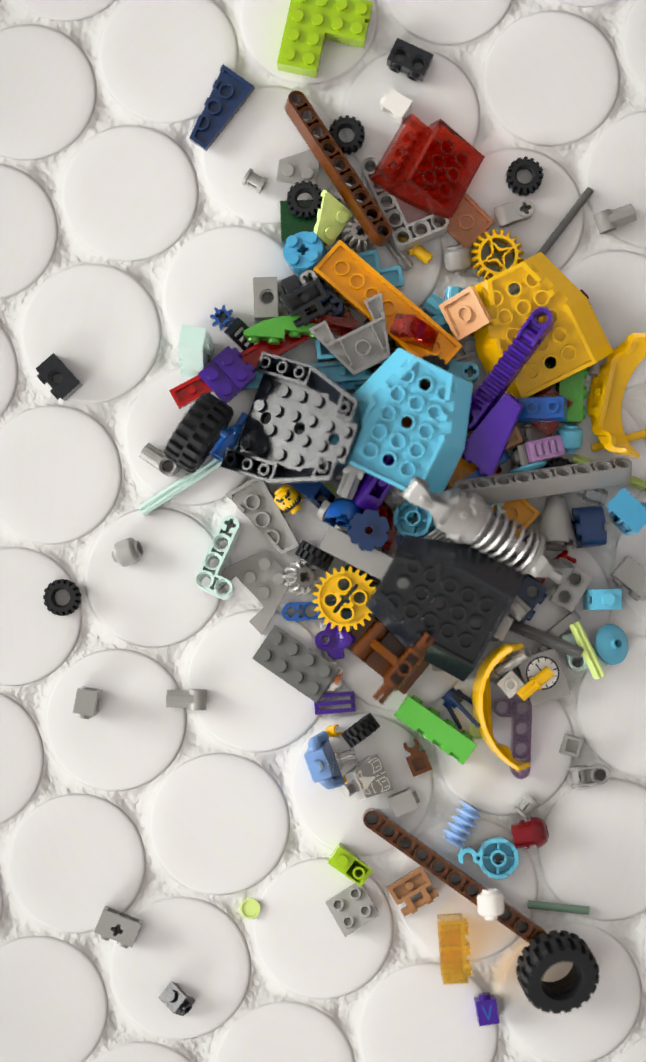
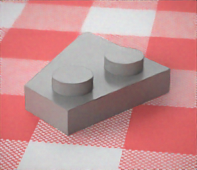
M311 149L280 159L276 180L293 184L296 182L302 183V180H305V182L312 181V184H317L320 163Z

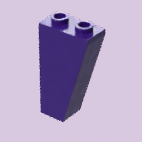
M506 392L467 439L461 456L467 462H473L477 465V470L482 475H489L491 477L496 473L524 404L510 392Z
M384 455L383 462L386 465L391 466L394 464L395 459L393 455ZM366 472L353 500L358 507L364 510L377 511L392 485Z

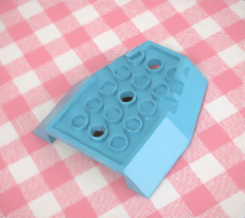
M398 348L353 394V397L360 402L362 428L349 464L405 491L412 479L417 476L429 484V490L432 493L444 492L465 449L473 383ZM423 378L431 381V387L427 391L422 390L419 385ZM409 416L412 418L413 424L410 428L402 426L401 420L403 417ZM339 435L333 437V445L339 442ZM384 455H393L395 459L394 464L391 466L386 465L383 462Z

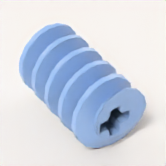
M461 801L460 803L464 809H456L460 815H452L455 823L448 822L447 824L451 829H443L447 836H442L459 848L464 847L461 840H468L465 833L472 834L469 826H477L474 819L481 820L478 812L481 813L479 810Z

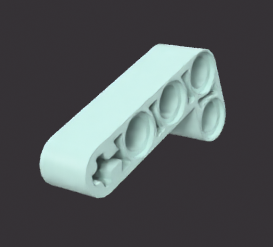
M228 515L221 521L196 576V583L202 591L223 600L231 599L235 593V588L231 581L221 576L242 529L239 520L235 516ZM234 523V525H235L236 527H235V528L231 527L230 530H229V528H228L227 526H228V525H232V524ZM221 541H228L226 548H218V544ZM219 559V565L211 567V560ZM210 577V584L203 586L201 584L203 578ZM229 585L230 589L227 593H220L221 586Z

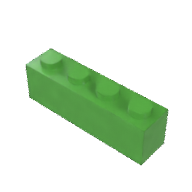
M588 367L557 382L558 397H565L567 400V421H558L556 423L580 424L586 418V407H583V399L587 397V387H584V379H587Z

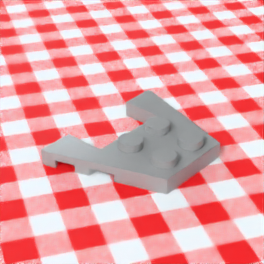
M381 292L364 300L373 319L369 323L337 339H334L326 320L309 328V331L353 375L390 357Z
M266 550L224 568L221 574L222 577L230 581L236 576L264 606L249 621L261 635L266 630L289 586H284L286 579L282 577L287 573Z

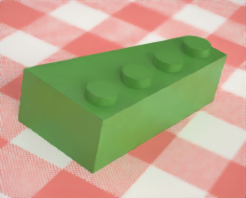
M407 695L394 713V716L464 765L477 746L472 741L474 736L465 730L461 733L455 729L457 725L448 718L445 721L438 717L440 713L431 706L429 709L422 706L421 704L424 701L413 695L410 697Z

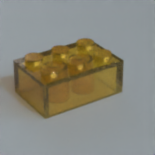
M461 913L437 915L440 970L443 984L469 983L468 977L472 976L471 964L467 960V956H470V944L468 939H465V935H469L468 922L466 919H463Z

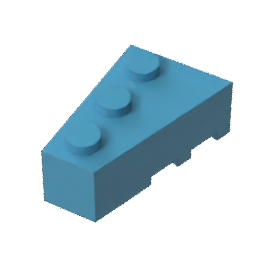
M624 487L606 505L609 508L608 512L611 514V522L626 536L637 534L645 526L646 503H640Z

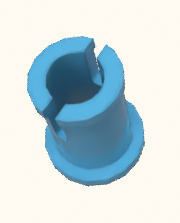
M362 380L345 383L342 381L338 385L344 390L355 389L356 392L363 383Z

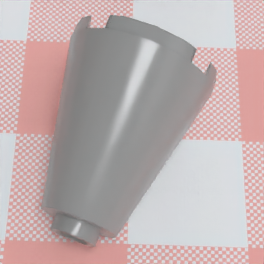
M562 494L550 495L545 501L538 533L545 537L547 551H565L567 546L571 545L572 549L577 547L567 499L562 497Z

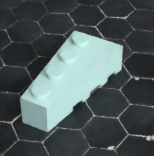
M182 324L178 341L179 362H183L180 363V376L190 378L197 376L207 366L209 356H213L215 344H213L207 329Z

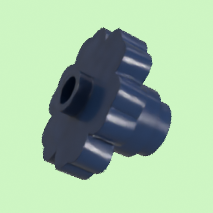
M366 509L363 515L356 513L349 522L352 529L348 531V535L353 544L359 543L360 550L373 551L375 546L383 547L384 543L388 540L386 532L390 529V526L387 523L386 517H379V512L376 510ZM367 526L372 527V534L365 533Z

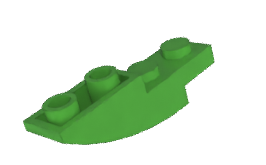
M289 315L280 316L244 330L243 337L249 343L268 341V344L273 345L284 342L285 334H289L291 338H300L301 335L309 336L310 339H317L309 331V328L317 324L310 323L307 326L303 325L296 328L293 321L300 318L299 315L292 317Z

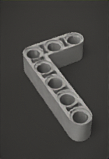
M367 157L362 161L361 174L371 196L388 221L392 219L399 220L398 224H391L393 232L390 236L394 247L398 251H407L447 233L449 217L444 212H437L407 224L379 161L374 157ZM371 166L374 167L375 170L370 172L367 171L366 168ZM375 184H381L383 185V188L376 189L373 186ZM388 201L391 203V206L384 207L382 203ZM442 221L445 225L438 227L435 225V222ZM418 229H424L426 233L420 235L416 231ZM403 236L406 237L408 240L406 242H400L398 241V238Z

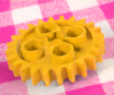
M341 566V571L338 572L336 567H334V574L327 571V579L320 577L322 585L315 584L319 592L316 591L313 594L318 596V599L313 600L312 603H318L319 606L314 611H321L318 618H326L324 625L331 622V629L338 625V630L341 632L343 626H345L347 632H349L353 625L354 629L358 630V623L365 626L364 619L371 620L368 614L372 612L366 607V603L377 586L371 587L370 584L373 579L367 581L365 579L367 573L362 576L359 575L360 569L353 572V567L350 566L348 571H346L345 567ZM343 578L347 579L350 583L347 590H342L339 587V581ZM357 584V589L349 597L350 603L345 602L337 613H334L333 610L343 599L341 595L348 594L352 587ZM357 592L365 594V601L363 603L355 601L354 596ZM329 594L335 595L337 599L336 604L333 606L326 603V597ZM345 607L352 610V616L349 619L344 618L341 614L342 609Z

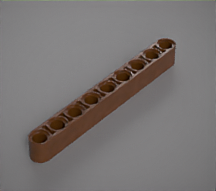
M292 91L285 104L287 115L371 242L378 247L385 246L393 232L391 224L306 96L300 91Z

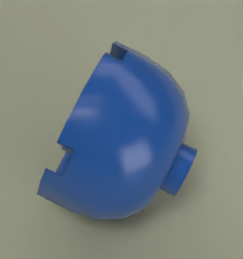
M338 498L329 505L324 521L332 527L335 525L348 527L347 531L352 529L349 523L356 513L363 515L365 510L358 507L353 499Z

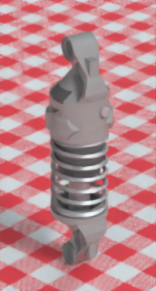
M417 476L412 479L403 492V496L409 502L429 510L433 516L434 526L445 532L447 538L456 543L470 544L472 548H478L481 553L486 552L489 557H494L498 562L511 566L513 570L522 575L528 573L539 578L549 577L555 583L562 585L574 570V566L568 560L562 557L552 560L546 553L545 537L537 531L533 532L531 528L525 530L523 524L517 525L515 519L509 521L507 515L500 516L499 510L492 511V507L486 504L483 498L474 492L467 493L455 487L445 492L432 493L429 490V484ZM521 527L522 531L520 536H514L515 532Z

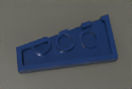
M222 64L218 79L215 80L212 86L213 90L209 98L207 97L204 110L199 115L189 137L193 143L204 151L210 148L255 90L251 83L224 64Z

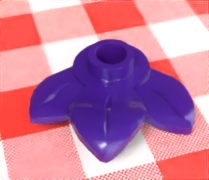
M331 622L327 624L325 630L320 631L315 637L316 646L320 650L326 651L330 658L337 660L344 659L343 649L351 646L356 641V638L350 632L343 629L340 632L338 625L331 629ZM323 637H327L329 641L327 643H323L321 639Z

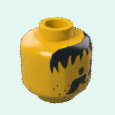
M285 484L274 493V502L283 514L291 512L293 515L302 508L300 504L303 502V497L291 485L287 486Z

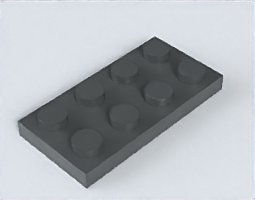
M274 625L252 658L317 704H319L341 671V669L276 625Z

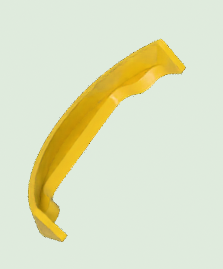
M633 333L627 336V340L622 342L617 348L612 349L613 353L606 356L607 359L600 368V375L593 377L590 386L591 392L588 395V415L591 416L593 425L591 429L604 445V448L612 453L640 458V454L631 446L625 435L621 418L622 400L627 383L638 364L646 357V333Z
M504 643L489 653L477 670L472 686L473 717L480 724V727L477 729L490 750L517 771H521L530 767V762L515 760L510 748L498 743L493 736L490 673L496 664L505 660L508 653L524 648L523 643Z

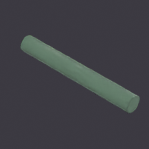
M528 900L527 904L528 909L589 915L590 911L589 906Z

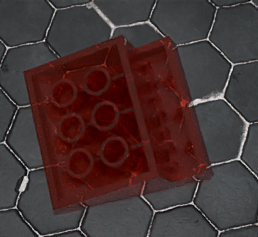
M412 113L402 121L370 180L394 197L417 209L451 219L485 156L442 119L427 126Z

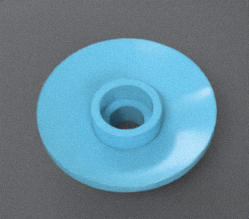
M540 461L527 464L507 473L542 469L546 466L547 462Z
M613 624L604 625L597 631L594 645L599 658L609 665L623 662L629 650L628 639L624 631Z

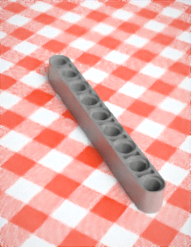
M614 458L493 475L491 477L465 479L455 482L454 488L458 487L467 493L474 492L481 496L486 504L619 486L630 483L632 461L628 458Z

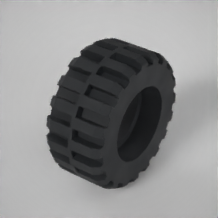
M211 393L201 394L188 412H186L168 441L164 451L166 458L188 473L196 472L210 455V450L221 437L220 432L222 429H227L234 415L232 407Z
M557 930L549 931V934L542 933L536 940L533 938L529 941L530 945L528 947L525 946L521 951L523 955L518 957L516 974L527 999L534 1007L546 1013L552 1011L553 1014H561V1011L568 1013L575 1007L578 1009L584 1001L587 1002L591 998L590 994H594L597 988L595 984L599 982L600 970L597 960L583 939L574 933L569 934L568 931L560 930V933H558ZM560 962L573 963L570 972L564 978L554 982L542 981L545 972L551 966Z

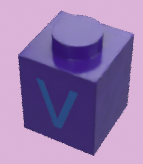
M490 992L478 994V997H474L479 1026L500 1023L495 995H490Z

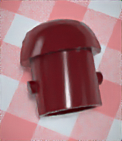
M530 817V821L524 822V820H521L519 823L511 825L516 849L523 847L530 849L529 846L533 845L540 848L548 841L547 825L541 818Z

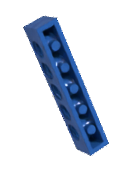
M565 397L517 398L524 404L517 423L567 421V400ZM469 415L468 424L473 421L472 415Z

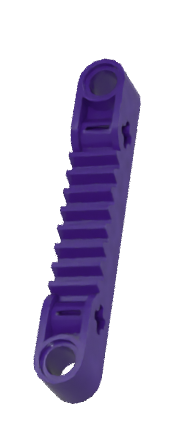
M539 307L531 313L520 328L516 338L513 339V343L508 346V350L504 351L502 358L498 359V363L488 373V377L484 378L483 383L473 392L469 415L473 416V421L468 424V432L476 430L553 328L555 319L548 308ZM541 316H548L545 323H538Z

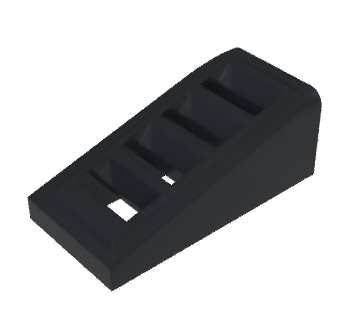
M238 317L224 331L243 351L255 344L250 343L246 347L247 340L243 339L242 342L239 340L243 336L244 330L249 327ZM242 327L243 330L235 336L234 334Z

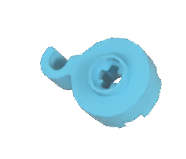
M408 500L396 508L393 516L394 525L401 535L404 536L406 534L424 538L435 529L433 516L429 510L414 505ZM417 516L418 521L416 523L412 522V519H415Z
M500 836L486 839L478 850H474L470 846H464L457 853L458 861L461 864L464 862L463 855L471 853L473 861L479 864L485 874L494 879L509 877L517 869L519 863L518 851L514 844ZM496 853H500L503 856V859H500L498 863L493 859V855H496Z

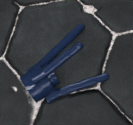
M452 688L442 697L443 705L447 708L459 729H462V725L451 706L454 709L458 707L477 728L480 727L476 719L461 705L462 699L471 705L472 700L463 694L460 689L456 691Z

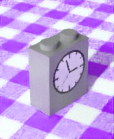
M546 645L539 647V652L533 653L531 659L517 666L524 684L531 680L530 677H534L545 666L555 675L541 686V690L538 689L527 698L531 707L571 694L557 650Z

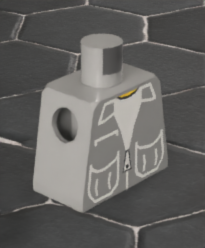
M378 754L364 758L345 774L348 783L342 786L344 795L346 797L354 795L356 800L393 790Z

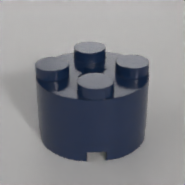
M602 506L572 508V517L575 520L572 521L577 540L576 549L606 545L607 530H604L606 520Z

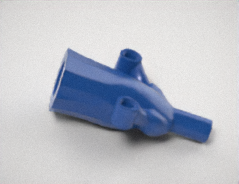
M242 412L234 425L228 429H222L220 432L221 437L209 452L213 458L222 462L227 447L231 449L236 447L238 437L242 432V427L247 420L248 414Z

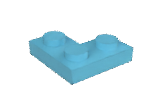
M377 249L357 253L394 287L404 286L401 265L381 269Z

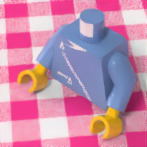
M339 724L329 725L326 727V731H322L310 738L308 749L304 754L313 782H320L326 789H334L348 783L345 775L342 777L329 741V737H337L342 734V732H335V727L339 726Z

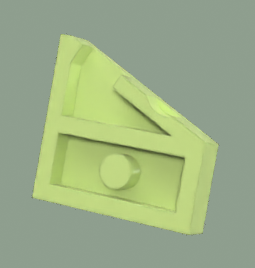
M323 190L321 192L323 197L321 209H318L317 222L313 232L317 234L325 245L331 247L353 213L328 191Z

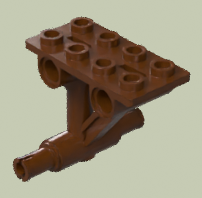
M368 614L371 620L364 619L365 626L358 623V630L353 629L350 632L356 638V641L347 648L383 677V685L372 696L375 700H378L383 694L378 701L383 705L393 691L399 690L402 694H406L425 671L429 663L424 661V653L436 640L430 637L425 643L430 636L425 632L415 646L406 649L383 624Z

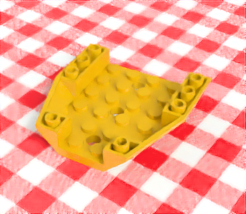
M542 252L474 285L493 321L474 332L476 352L487 375L493 370V366L498 363V359L502 358L504 351L508 350V346L513 343V339L516 338L520 328L536 308H548L554 316L555 324L506 390V392H510L516 398H527L613 353L587 297ZM512 283H517L520 286V291L516 295H511L508 292V287ZM541 316L538 323H545L548 316ZM554 357L556 365L553 368H547L544 364L546 358Z

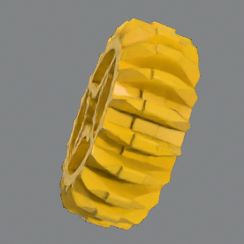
M492 229V236L487 231L484 232L485 239L482 236H478L477 240L479 243L474 242L472 246L475 249L470 251V254L475 256L470 258L471 262H477V264L473 265L472 269H480L477 273L478 277L483 273L485 274L483 280H487L488 277H493L507 270L505 257L513 253V263L509 268L524 260L519 256L524 255L525 252L518 250L522 247V243L515 244L518 238L515 236L511 240V232L504 236V230L501 229L499 235H497L496 230ZM494 242H502L508 247L500 248ZM488 244L490 255L482 260L481 250ZM495 253L497 255L503 254L500 260H498V258H492ZM486 265H495L501 271H492Z

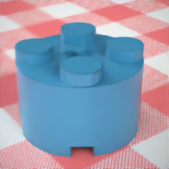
M308 231L299 232L287 237L283 250L287 264L293 273L299 277L306 270L313 271V268L328 253L317 234Z

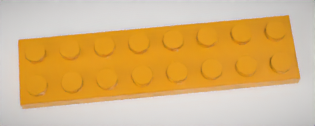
M341 240L313 268V271L370 321L373 319L364 300L381 292L388 337L403 350L419 358L428 355L440 356V359H444V363L447 365L463 347L462 344Z

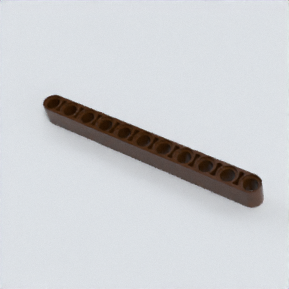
M370 808L364 812L363 822L367 828L477 906V896L482 893L483 889H487L377 809ZM371 813L378 816V820L373 824L368 823L366 820L367 816ZM385 826H393L394 833L392 835H385L383 833ZM402 838H410L411 844L408 847H402L400 845ZM421 849L428 852L427 857L424 859H419L416 856L417 852ZM438 861L444 863V868L441 871L433 869V865ZM454 873L461 875V879L457 883L450 881V877ZM471 885L477 886V892L473 895L467 893V888ZM504 901L505 909L510 910L511 914L506 919L501 918L499 915L497 921L528 943L538 933L547 934L542 927ZM521 921L527 922V928L523 931L517 929V925Z

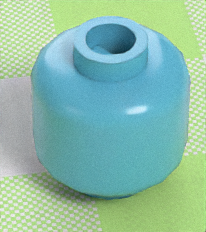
M564 423L562 427L557 429V435L562 437L565 453L573 454L575 450L582 447L583 430L578 427V424Z

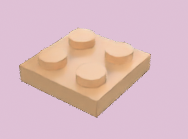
M474 285L438 305L457 341H461L493 322Z

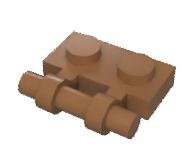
M422 866L387 886L397 905L405 901L407 906L401 909L404 917L410 913H416L418 908L426 903L429 905L433 902L434 898L439 896L436 889L430 892L426 890L428 886L432 885V882ZM421 892L423 896L412 902L410 897Z

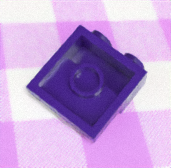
M229 345L198 373V376L214 394L226 404L256 379L254 367L249 362L245 364L240 359L242 354L236 347L231 349Z

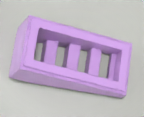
M561 435L525 443L529 463L565 454Z

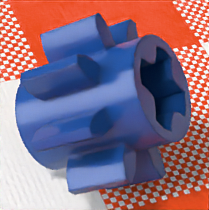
M225 305L219 310L215 307V315H210L211 319H215L212 326H220V331L223 330V327H229L230 322L235 320V318L230 317L233 310L227 311ZM222 314H225L226 318L228 319H224V321L221 323L218 317H221Z

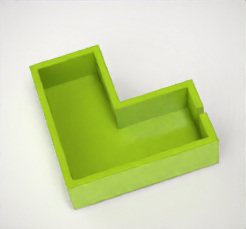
M291 0L277 60V69L317 78L325 40L364 48L373 10V2L367 0Z

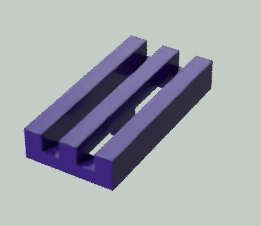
M354 691L325 693L323 698L350 696L351 699L319 702V704L314 702L315 715L355 712ZM351 704L349 708L319 710V706Z

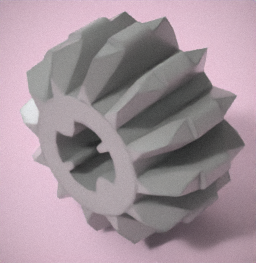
M356 218L346 223L345 229L342 231V236H344L343 243H349L348 247H353L355 253L359 249L365 252L367 248H372L373 243Z
M300 560L298 562H291L289 567L284 569L287 574L282 577L286 579L284 586H289L288 592H294L296 595L308 594L310 589L316 587L313 581H316L318 578L314 577L313 574L316 570L311 569V564Z

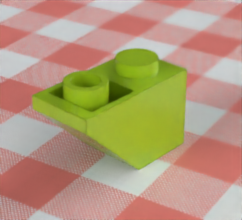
M340 843L328 858V864L360 887H362L373 871L357 855Z

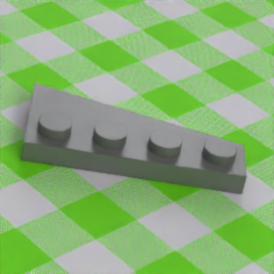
M253 478L225 494L249 518L251 523L263 533L264 537L281 555L300 545L284 514L274 502V496L265 481Z

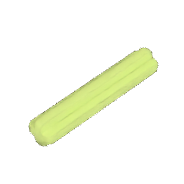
M578 621L571 624L569 628L578 646L584 649L582 655L593 678H602L605 673L581 623Z

